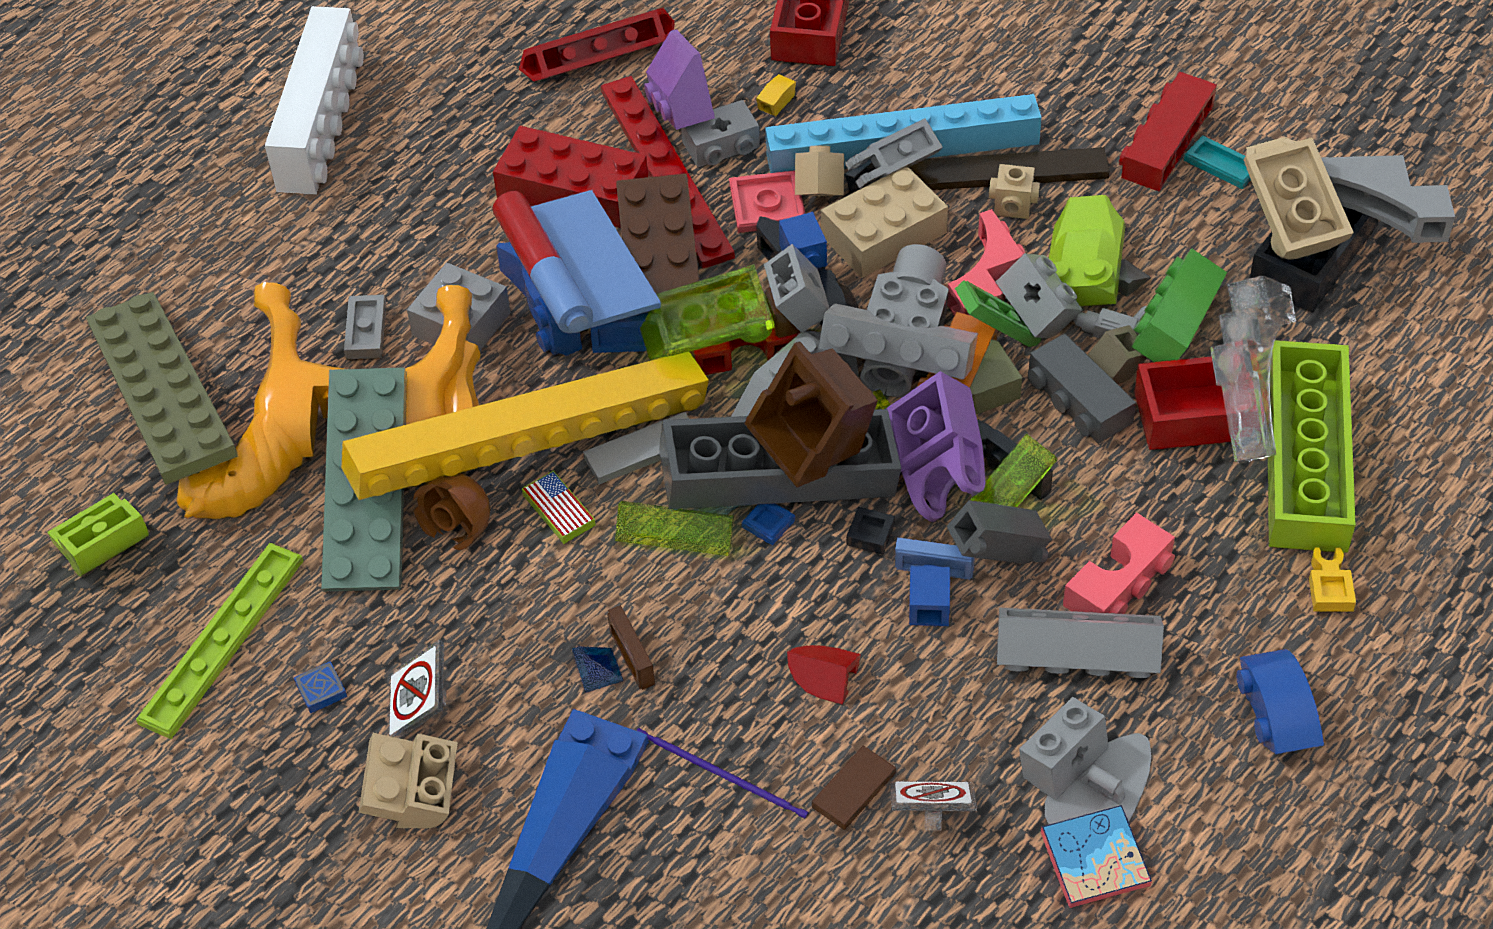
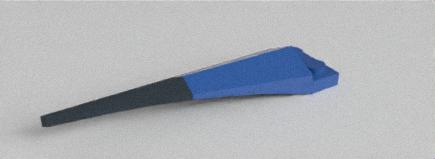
M576 709L572 710L558 740H555L486 929H520L567 861L631 777L649 743L646 734Z

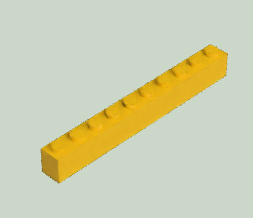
M686 351L345 440L342 443L341 468L358 500L381 496L391 491L432 481L440 476H454L464 471L490 466L497 462L523 457L530 453L552 447H560L563 444L585 438H593L607 432L626 429L640 423L694 410L704 404L709 380L691 353Z

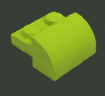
M115 493L47 532L52 543L68 559L73 570L80 577L149 536L142 515L125 498L120 500Z

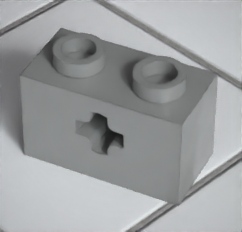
M743 100L713 109L714 119L681 128L682 142L697 168L707 164L716 165L725 158L738 154L746 155L760 147L759 125Z
M791 244L766 262L764 267L776 308L803 333L811 326L820 323L824 318V313L830 307L818 269Z
M1024 253L996 281V284L1034 337H1054L1083 310L1076 301V293L1069 285L1061 281L1055 273L1057 271L1055 264L1047 256Z
M1072 697L1019 748L1023 777L1039 790L1056 800L1108 748L1105 716Z

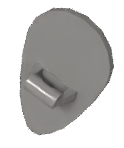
M1134 733L1108 742V748L1056 800L1047 796L1045 800V818L1048 825L1122 805L1129 822L1136 810L1150 773L1151 748L1148 738L1140 733Z

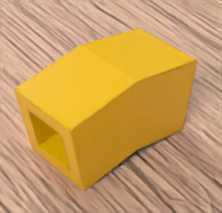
M778 74L767 83L757 96L758 109L776 117L795 96L796 81Z

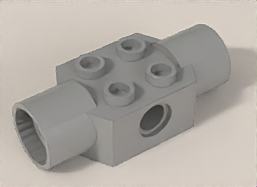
M912 244L903 247L898 253L893 272L878 274L867 310L882 320L899 325L920 328L943 326L946 318L949 291L947 287L942 285L946 270L944 257L937 250L925 245ZM865 359L860 379L873 393L884 395L886 391L887 396L900 398L909 393L915 372L921 370Z

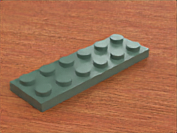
M405 367L329 370L321 586L323 592L401 590L404 488L385 493L381 496L358 500L341 465L343 441L406 425L407 372Z

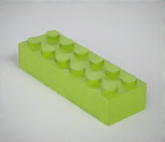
M1273 340L1267 365L1269 547L1303 550L1320 548L1321 551L1334 552L1335 548L1340 547L1343 553H1348L1356 525L1349 345Z

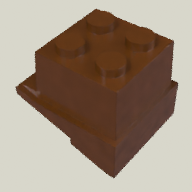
M799 341L792 346L768 389L761 392L746 418L745 425L796 487H800L825 477L830 466L860 453L878 400L873 392L851 370L849 364L843 361L833 348L811 354Z

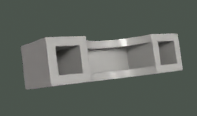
M833 304L824 313L819 349L828 350L833 348L837 353L935 374L941 371L950 377L965 379L972 370L978 333L945 326L932 328L904 326L882 320L874 316L869 310Z

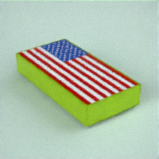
M554 471L522 488L523 496L563 544L596 526L594 517Z

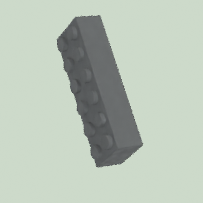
M888 409L874 410L860 453L830 466L825 477L800 487H796L746 427L745 421L747 416L662 420L659 452L669 509L895 497L901 473V464Z

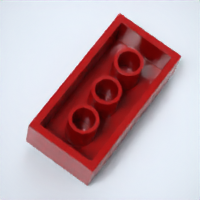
M777 0L770 28L771 60L836 66L850 0Z
M519 126L493 170L496 196L498 198L508 191H518L526 197L530 206H535L592 190L614 227L621 228L616 181L648 178L647 156Z

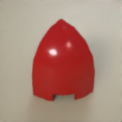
M822 645L795 647L787 651L789 670L794 680L807 693L831 702L844 703L849 693V690H847L849 672L857 674L861 654Z

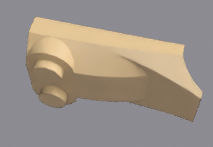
M1282 137L1246 147L1247 153L1244 162L1272 231L1271 246L1277 255L1288 260L1297 259L1329 250L1350 239L1354 232L1313 138L1294 141Z

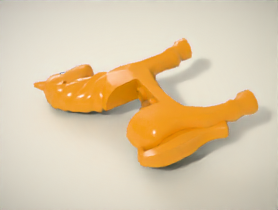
M268 282L255 286L254 306L268 317L271 326V352L268 369L255 397L253 419L236 446L238 457L179 480L176 502L181 509L186 511L184 517L187 519L192 516L209 519L241 516L247 510L260 506L265 499L270 497L280 485L288 480L290 472L303 463L304 457H313L319 406L323 418H328L329 370L344 368L307 362L300 359L297 353L296 341L301 327V319L289 308L291 292L286 286ZM446 285L439 288L436 293V307L444 317L443 327L439 338L429 353L415 365L405 368L407 372L406 425L479 406L474 390L473 372L480 360L481 353L478 345L466 340L467 333L471 329L469 310L472 305V293L468 288L459 285Z

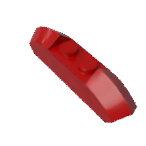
M663 7L533 46L523 51L519 70L535 82L663 43L669 32L674 30L675 21Z

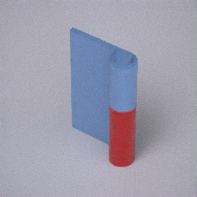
M592 190L535 206H530L526 197L521 192L508 191L499 196L492 207L494 216L561 331L565 333H578L589 328L661 308V301Z

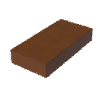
M622 606L609 609L607 616L610 634L639 689L642 688L643 690L655 685L653 664Z
M863 745L812 800V808L845 830L896 774V767Z

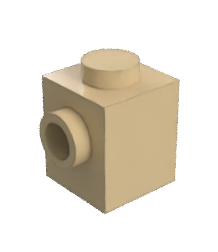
M810 146L809 152L795 153V195H844V153H831L830 146Z

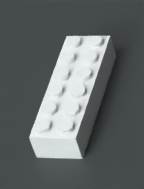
M311 7L265 143L277 192L317 194L320 183L325 184L327 180L326 162L327 159H333L334 137L341 135L342 112H348L349 89L354 90L356 87L357 76L355 70L356 67L362 66L364 58L363 48L358 47L357 43L358 24L353 22L350 8Z

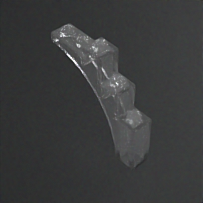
M1258 276L1227 284L1232 312L1219 315L1224 344L1210 347L1216 384L1222 386L1234 461L1238 463L1277 455L1270 403L1271 357L1275 338L1281 326L1296 322L1290 286L1266 276Z

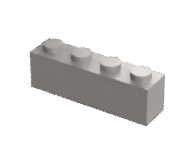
M999 608L997 665H1005V669L1010 671H1027L1029 666L1045 667V671L1057 674L1068 673L1069 669H1086L1085 672L1087 674L1096 676L1109 675L1110 671H1125L1126 675L1130 677L1147 678L1151 676V673H1161L1164 625L1161 616Z

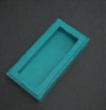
M1203 135L1184 154L1183 161L1242 190L1251 181L1244 162L1245 155Z

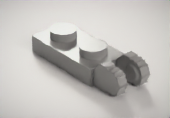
M926 118L869 145L866 150L847 160L845 165L850 171L857 169L869 160L872 161L876 169L863 174L856 181L861 189L880 178L886 177L906 166L910 167L938 153L943 147Z

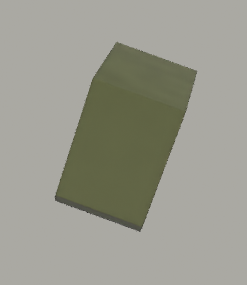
M992 339L970 387L976 415L1021 398L1022 376L999 341Z

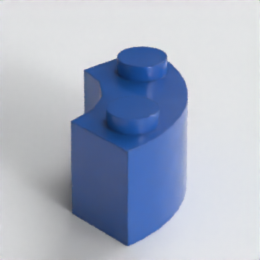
M1288 649L1240 657L1241 670L1237 671V683L1241 694H1246L1247 700L1250 702L1256 715L1254 727L1258 741L1264 743V746L1275 754L1324 746L1315 700L1303 669L1295 656Z

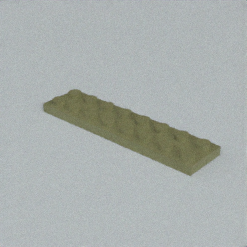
M154 292L134 296L129 301L113 307L102 308L96 313L86 316L93 336L165 485L238 457L233 441Z

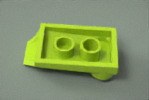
M1106 195L1070 197L1054 225L1049 259L1055 264L1057 268L1055 273L1061 281L1069 285L1076 293V301L1079 306L1117 303L1125 222Z

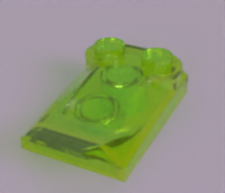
M753 264L656 294L661 301V308L648 312L640 330L649 360L738 338L750 343L760 342L771 334L775 326L755 265Z

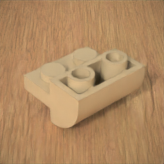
M373 733L369 740L359 813L396 820V828H433L443 823L449 815L458 742L417 734L414 741Z

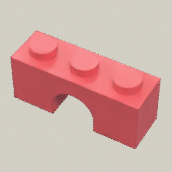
M1136 512L1113 536L1110 557L1122 564L1124 568L1109 571L1089 561L1065 585L1063 606L1070 611L1125 614L1128 608L1127 603L1133 597L1137 599L1142 598L1148 591L1152 582L1151 578L1157 572L1163 575L1171 567L1175 555L1172 554L1175 537Z

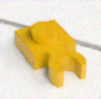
M1340 547L1335 548L1333 560L1324 559L1321 556L1320 548L1314 549L1311 559V565L1314 570H1311L1309 576L1313 612H1354L1356 598L1351 570H1340L1344 558V553Z

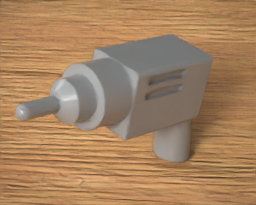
M1146 306L1142 307L1134 317L1102 308L1100 314L1088 310L1087 313L1080 312L1073 320L1076 326L1082 327L1081 330L1083 332L1093 334V337L1101 338L1106 331L1128 325L1134 329L1144 315Z

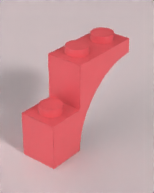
M992 209L979 213L978 236L983 243L984 254L976 266L968 273L948 283L947 306L954 316L956 312L969 315L955 290L964 280L1005 301V295L996 284V281L1025 253L1022 245L1016 244L1011 237L1005 221H1000Z

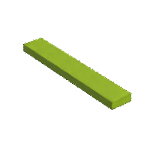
M273 543L268 544L136 718L138 725L169 739L173 738L303 563L302 555Z

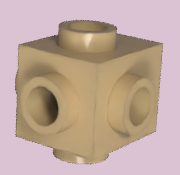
M1000 164L998 178L991 177L989 198L995 199L994 213L997 216L1029 219L1031 203H1038L1040 183L1033 182L1035 168Z

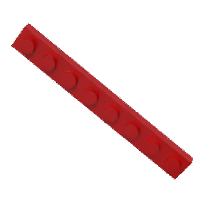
M629 76L601 85V93L636 153L647 156L649 177L687 174L696 257L701 268L705 269L735 259V252L633 77Z

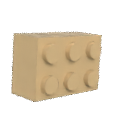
M907 166L821 209V230L827 243L861 278L895 261L903 247L912 244L925 245L947 233L948 206Z

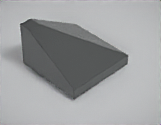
M1126 259L1121 260L1118 292L1128 297L1150 280L1151 277Z

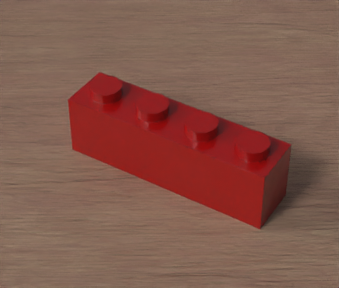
M1180 71L1172 83L1167 82L1162 91L1160 102L1158 104L1153 103L1147 116V122L1145 125L1140 124L1137 127L1131 146L1126 145L1120 155L1119 165L1123 166L1121 178L1159 192L1212 110L1217 84Z

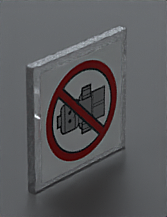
M439 639L389 673L387 736L401 738L443 710V706L446 705L447 692L443 688L444 641Z
M890 781L891 811H924V830H942V811H977L973 781Z

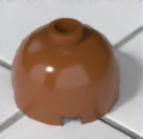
M458 473L454 476H440L432 481L425 482L414 493L413 500L417 498L418 507L414 509L415 518L427 535L435 538L437 532L443 535L441 529L451 531L459 524L467 532L461 537L451 538L458 542V544L452 547L456 550L466 549L488 526L491 513L489 499L479 483L466 474Z

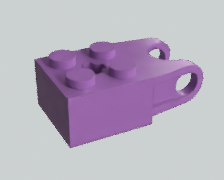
M940 371L886 408L888 409L898 451L901 472L911 501L925 519L935 522L944 516L947 507V496L955 483L963 492L971 494L972 497L984 490L983 445L970 387ZM925 498L928 500L930 507L927 505Z

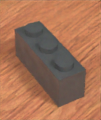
M1065 333L1030 353L1028 378L1031 384L1038 390L1043 389L1051 397L1054 407L1059 412L1064 413L1066 411L1074 419L1078 431L1083 436L1090 435L1099 444L1133 424L1136 402Z

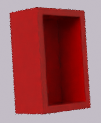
M1250 353L1138 364L1134 394L1149 450L1261 439L1267 409Z

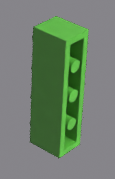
M1192 248L1183 259L1177 256L1165 272L1166 276L1155 290L1156 294L1146 306L1144 315L1133 329L1138 333V336L1131 347L1153 362L1178 360L1191 343L1227 274L1225 270Z

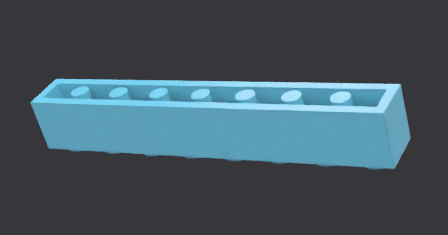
M1030 94L765 127L766 155L770 173L795 170V153L809 152L810 146H830L831 153H844V169H846L845 162L866 150L869 145L926 118L943 147L938 153L928 158L1038 145L1040 142L1042 117L1035 95Z

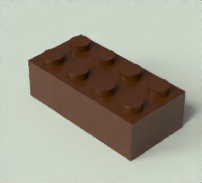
M687 174L616 181L622 240L661 301V308L644 313L663 312L664 323L702 319V300Z

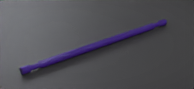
M640 728L637 729L638 732L646 734L648 740L784 809L791 810L804 819L807 817L808 811L796 808L789 802L659 737H653Z

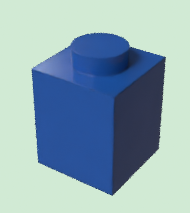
M813 212L779 220V245L782 251L793 244L817 269L827 266V241Z
M935 565L910 566L909 625L949 626L950 567H938Z

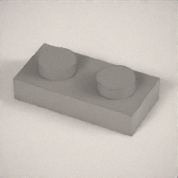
M385 295L349 296L344 343L346 360L382 358L386 316Z

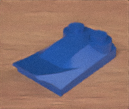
M499 242L496 249L500 271L527 298L530 312L540 330L536 332V338L543 352L550 350L553 356L559 353L567 356L581 350L580 332L565 333L559 329L510 242Z

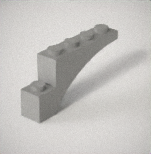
M1403 155L1321 157L1343 207L1356 210L1390 225L1409 236L1412 243L1449 241L1455 214L1448 186H1411Z

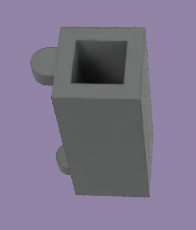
M968 500L947 525L962 556L1027 564L1033 561L1044 563L1048 559L1046 546L1052 541V538L1036 510Z

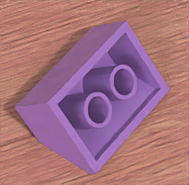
M677 29L670 31L646 71L649 83L644 84V89L649 103L653 102L656 111H661L664 121L668 120L677 130L714 119L715 115L700 53Z

